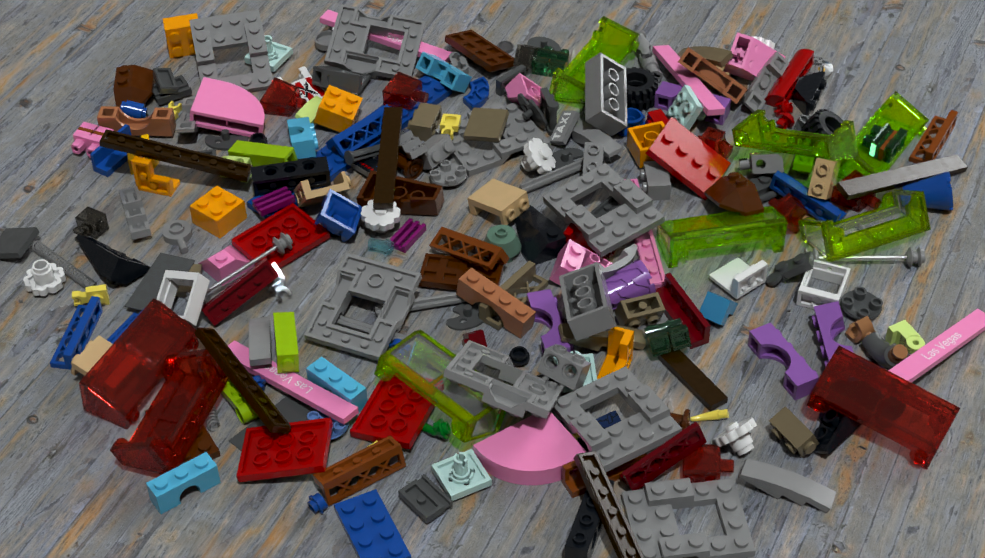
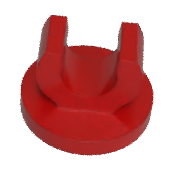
M787 99L775 104L777 110H774V114L776 117L781 112L793 113L792 103Z
M781 112L778 115L776 124L779 127L777 130L784 133L788 127H793L795 122L790 113Z

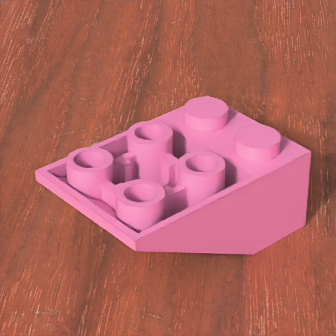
M737 32L731 48L733 57L725 65L724 72L753 81L765 63L777 51L754 37Z
M569 239L558 253L549 280L560 285L559 276L595 262L600 263L604 268L613 263Z

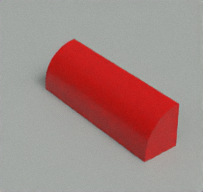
M800 49L794 54L783 75L778 78L765 97V104L775 107L776 103L782 102L784 99L788 101L791 99L799 77L806 76L814 63L813 50Z

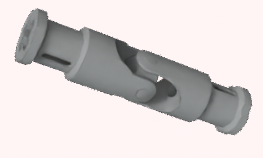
M636 30L631 35V40L635 43L634 48L639 55L643 69L654 73L658 78V82H660L663 74L659 71L658 62L651 50L649 41L646 39V34L642 30Z

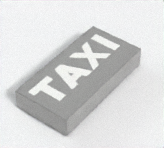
M577 111L562 112L549 139L552 145L567 144L580 116Z

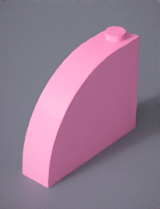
M203 77L190 110V121L196 120L197 127L217 131L227 129L229 133L251 137L254 133H263L265 114L261 103L254 95L235 84Z
M550 412L547 419L531 415L473 445V451L487 473L500 480L519 485H545L562 480V465L574 461L576 454L587 452L552 412ZM578 468L569 471V474L575 472Z

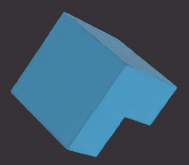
M708 291L700 312L706 319L724 326L729 314H734L738 303Z

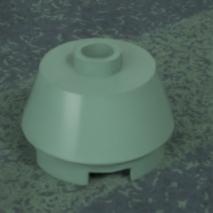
M508 225L491 227L484 239L487 243L502 247L509 257L507 263L512 262L513 258L520 253L521 242L515 230Z

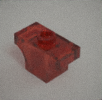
M708 126L703 135L698 136L699 139L726 160H728L733 152V146L726 141L725 131Z
M790 193L779 200L773 197L768 204L776 214L775 219L781 225H784L785 228L797 234L801 230L800 223L802 218L808 213L807 209L798 198Z

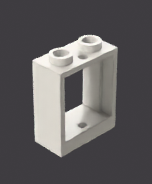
M814 259L813 269L806 271L802 279L796 305L814 309V306L839 301L840 305L841 298L848 285L851 268ZM816 278L840 284L837 294L809 287L811 279Z
M165 270L151 316L158 319L159 324L170 326L171 324L182 328L196 326L210 280L196 272ZM178 285L192 286L183 316L170 315Z

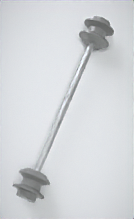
M282 232L279 239L273 237V247L209 287L206 294L276 250L280 254H285V248L291 250L293 244L291 237ZM186 292L187 297L185 298V301L188 302L190 293Z
M909 247L905 255L819 256L816 248H813L811 252L815 260L905 259L909 267H912L913 263H917V266L921 267V264L925 262V252L921 251L920 247H918L917 251H913ZM805 248V249H804V252H801V253L804 254V253H807L808 251H807V249Z

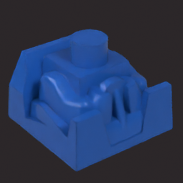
M329 189L322 201L321 206L323 207L314 224L320 223L330 234L341 235V240L345 242L355 234L361 217L362 206Z

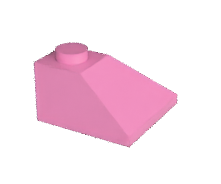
M521 73L505 86L507 98L512 103L516 102L519 104L517 96L522 93L527 101L532 99L540 108V88L542 87Z
M229 245L199 264H202L203 270L219 282L249 263L250 260L233 246ZM254 264L221 285L224 286L254 267Z

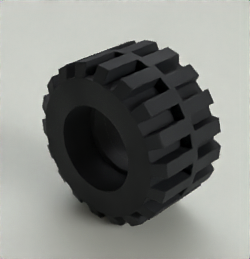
M626 68L627 108H635L642 112V110H648L649 107H653L655 92L658 89V78L647 69Z
M827 109L817 110L801 127V134L805 144L812 152L821 157L823 155L836 158L852 142V133L844 120Z

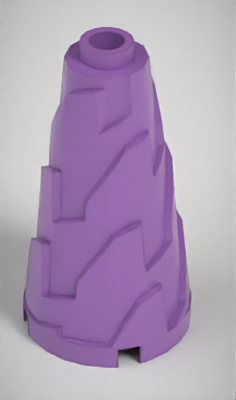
M637 259L606 279L613 310L617 308L621 300L656 292L654 283L650 285L649 279L652 277L641 260Z

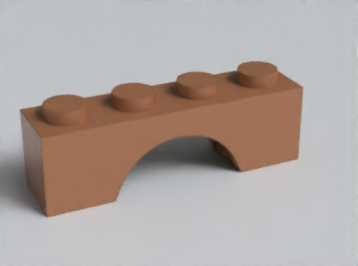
M689 47L678 61L682 66L709 83L736 104L740 102L748 91V88Z
M101 106L97 116L99 126L114 129L116 132L125 124L129 125L132 136L149 134V136H173L176 127L173 108L155 107L150 116L146 118H133L125 114L120 107Z
M470 268L458 279L456 295L471 305L476 302H482L492 307L500 316L504 328L521 339L533 327L535 310L473 268Z

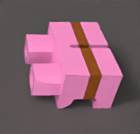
M83 122L73 134L72 152L79 155L82 151H85L87 156L90 157V154L100 146V140L105 130L114 131V129L103 126L98 127V125Z

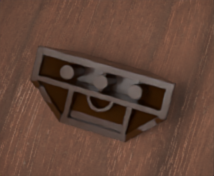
M137 65L116 67L113 88L116 107H121L122 101L127 102V100L145 104L153 95V70Z
M732 172L728 176L721 177L704 192L707 198L726 210L740 212L744 216L764 212V207L755 184L738 172Z

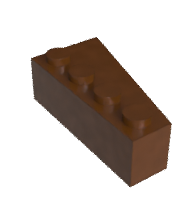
M370 171L357 196V203L362 207L366 206L369 200L374 199L376 171ZM396 176L394 201L397 207L400 208L401 214L438 215L444 203L443 188L440 185Z

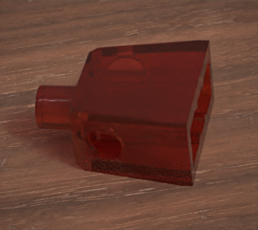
M397 72L382 91L384 105L388 104L390 107H403V109L409 110L417 102L427 103L429 94L422 91V82L401 72Z
M274 77L260 103L264 114L289 117L296 108L301 109L307 101L301 98L297 86Z
M854 170L841 181L862 177L864 175L861 174L859 171ZM836 185L833 186L831 202L852 211L861 212L867 206L876 210L881 204V200L876 197V193L846 200L836 188Z
M704 444L683 458V478H690L691 483L720 480L721 473L734 472V460L721 459L719 446Z

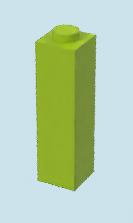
M237 140L228 150L229 156L249 157L253 167L298 160L294 147Z
M294 312L273 313L277 372H299V353Z

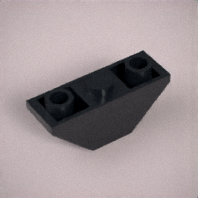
M823 71L799 77L794 87L792 102L803 115H810L811 111H815L817 100H820L822 90L826 88L827 80L824 79L825 72Z

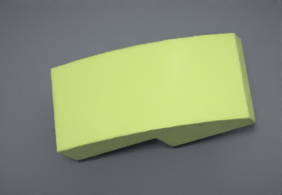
M318 96L313 97L296 113L295 117H309L310 123H314L322 99Z

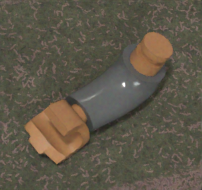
M868 316L849 324V328L845 332L851 342L858 343L861 341L868 354L884 368H893L906 359L908 355V350L904 345L890 346L874 330Z

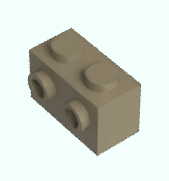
M655 292L621 300L615 310V315L619 325L636 329L644 324L654 325L658 323L665 312V307L659 293Z

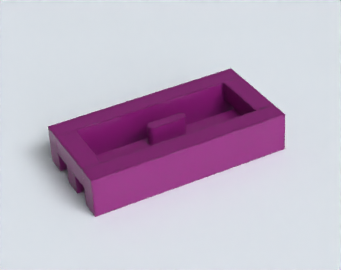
M285 186L252 200V205L262 217L291 203H295L296 200L295 196Z
M409 218L388 240L389 247L406 253L426 231V224L420 225L419 221L413 222V219Z

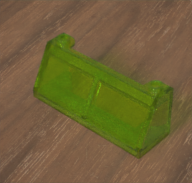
M603 16L599 20V29L594 30L590 41L564 70L557 68L554 71L549 92L554 95L555 101L585 104V62L601 52L622 65L632 51L635 52L638 49L640 34Z
M895 91L852 139L851 144L838 156L837 159H841L838 178L849 180L889 170L916 135L921 136L927 129L925 125L929 119ZM894 130L898 131L899 134L895 145L882 160L878 159L880 147Z
M757 109L732 129L734 143L737 147L819 157L829 160L856 159L859 156L854 121L844 120L840 128H837L833 134L827 135L776 128L775 120H768L764 116L766 114L765 110Z
M772 206L764 207L763 213L744 216L740 212L731 211L668 220L657 226L656 237L668 268L678 267V260L682 257L687 259L689 251L763 240L765 247L772 246L774 253L783 252L787 220Z

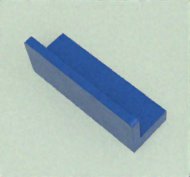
M127 124L117 131L131 135L130 126ZM101 146L90 154L94 172L106 177L112 175L128 161L126 152Z

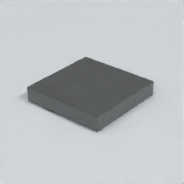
M37 227L6 228L0 235V259L21 258L38 236L39 230Z

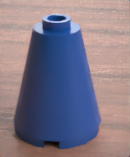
M944 172L903 186V190L899 191L900 202H904L905 206L953 210L950 172Z

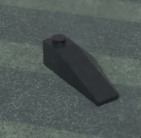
M530 205L526 211L514 220L518 231V238L521 242L522 256L527 262L531 261L538 265L557 258L558 253L566 244V236L554 222Z
M80 234L77 235L78 241L99 274L106 277V282L127 285L150 269V266L135 258L131 259L125 253L114 250L96 239Z
M834 380L823 399L825 407L823 412L819 414L820 426L814 433L819 444L812 453L830 454L871 416L880 397L867 382Z

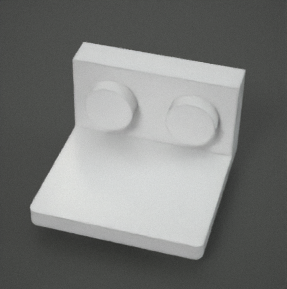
M736 258L712 272L709 278L735 299H738L766 282L768 263L761 260L749 266L740 258Z

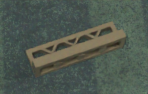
M528 261L500 287L517 298L516 296L519 293L544 290L548 286V280L536 275V264ZM532 281L539 283L538 286L529 287ZM527 296L517 298L527 305ZM481 303L479 305V319L491 327L500 330L504 326L502 320L497 322L492 319L493 316H499L498 313L489 305Z

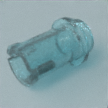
M370 238L368 249L389 254L394 250V242L390 239Z

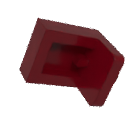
M480 329L462 334L463 346L468 340L487 347L483 330Z

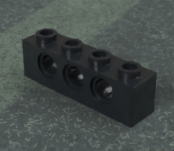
M326 156L251 167L255 196L266 195L285 186L288 188V191H294L300 181L304 180L309 181L310 188L331 185Z
M609 480L612 487L614 488V481ZM587 489L565 544V558H591L603 527Z

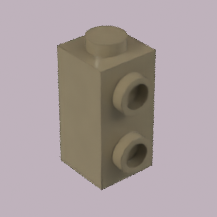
M786 406L769 420L773 427L771 432L779 440L783 438L787 442L785 446L792 454L797 452L803 458L807 454L812 453L819 444L815 435Z

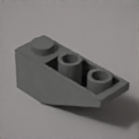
M313 66L312 84L325 88L331 85L344 91L361 93L362 75L333 66Z

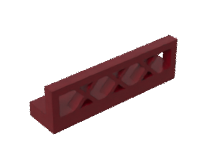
M264 258L202 306L201 310L215 326L280 275L270 262Z
M665 274L664 286L656 289L665 307V316L676 330L686 329L689 341L686 344L690 349L709 343L711 325L672 274ZM685 330L679 331L678 333L683 340L687 341Z
M695 421L621 472L620 477L630 490H639L645 483H649L704 445L707 441L699 424Z

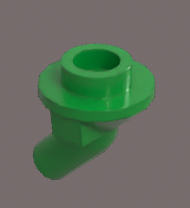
M442 418L433 423V426L425 423L422 431L438 436L440 439L447 440L449 434H451L448 421L445 422Z

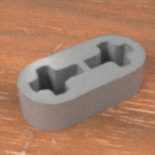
M459 51L450 53L449 64L469 74V66L465 55Z

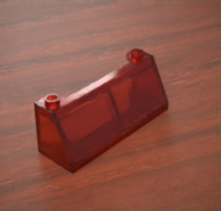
M153 298L79 382L84 411L127 430L133 423L137 422L140 416L138 406L184 351L189 354L190 350L193 349L192 352L197 350L199 340L194 334L196 329L161 301Z
M838 346L812 390L806 405L821 413L827 412L829 408H832L910 449L909 456L916 465L925 469L929 468L960 410V407L841 346Z
M207 349L166 356L161 366V373L165 382L130 441L128 442L125 438H119L110 449L122 465L158 474H164L181 465L229 380Z

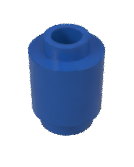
M127 100V102L122 101L120 107L130 117L146 118L148 108H145L143 103Z

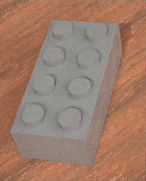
M600 52L585 62V121L613 136L628 127L626 67Z
M598 262L559 276L567 322L576 341L587 339L592 335L606 332L616 327L607 283Z

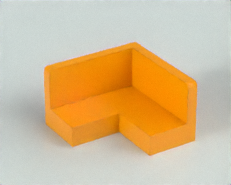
M135 155L131 160L138 190L172 197L180 185L179 179L154 174L152 160L146 157Z
M614 327L608 331L607 356L599 371L597 380L625 366L629 369L633 360L634 331L620 327Z

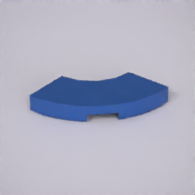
M484 76L469 83L471 91L463 97V103L471 111L473 108H481L488 100L489 84Z

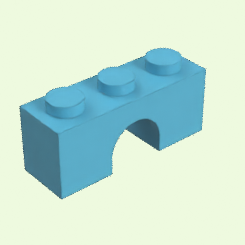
M422 52L415 67L423 73L441 80L440 83L451 90L465 93L472 78L436 55Z
M309 117L287 120L291 147H294L297 159L316 157L315 150H318L319 147L314 123H310Z
M321 356L306 368L309 381L357 406L359 412L364 408L368 401L366 387Z
M205 452L147 482L146 485L151 502L158 512L163 514L181 504L180 495L186 488L195 485L200 493H203L221 482L216 463Z

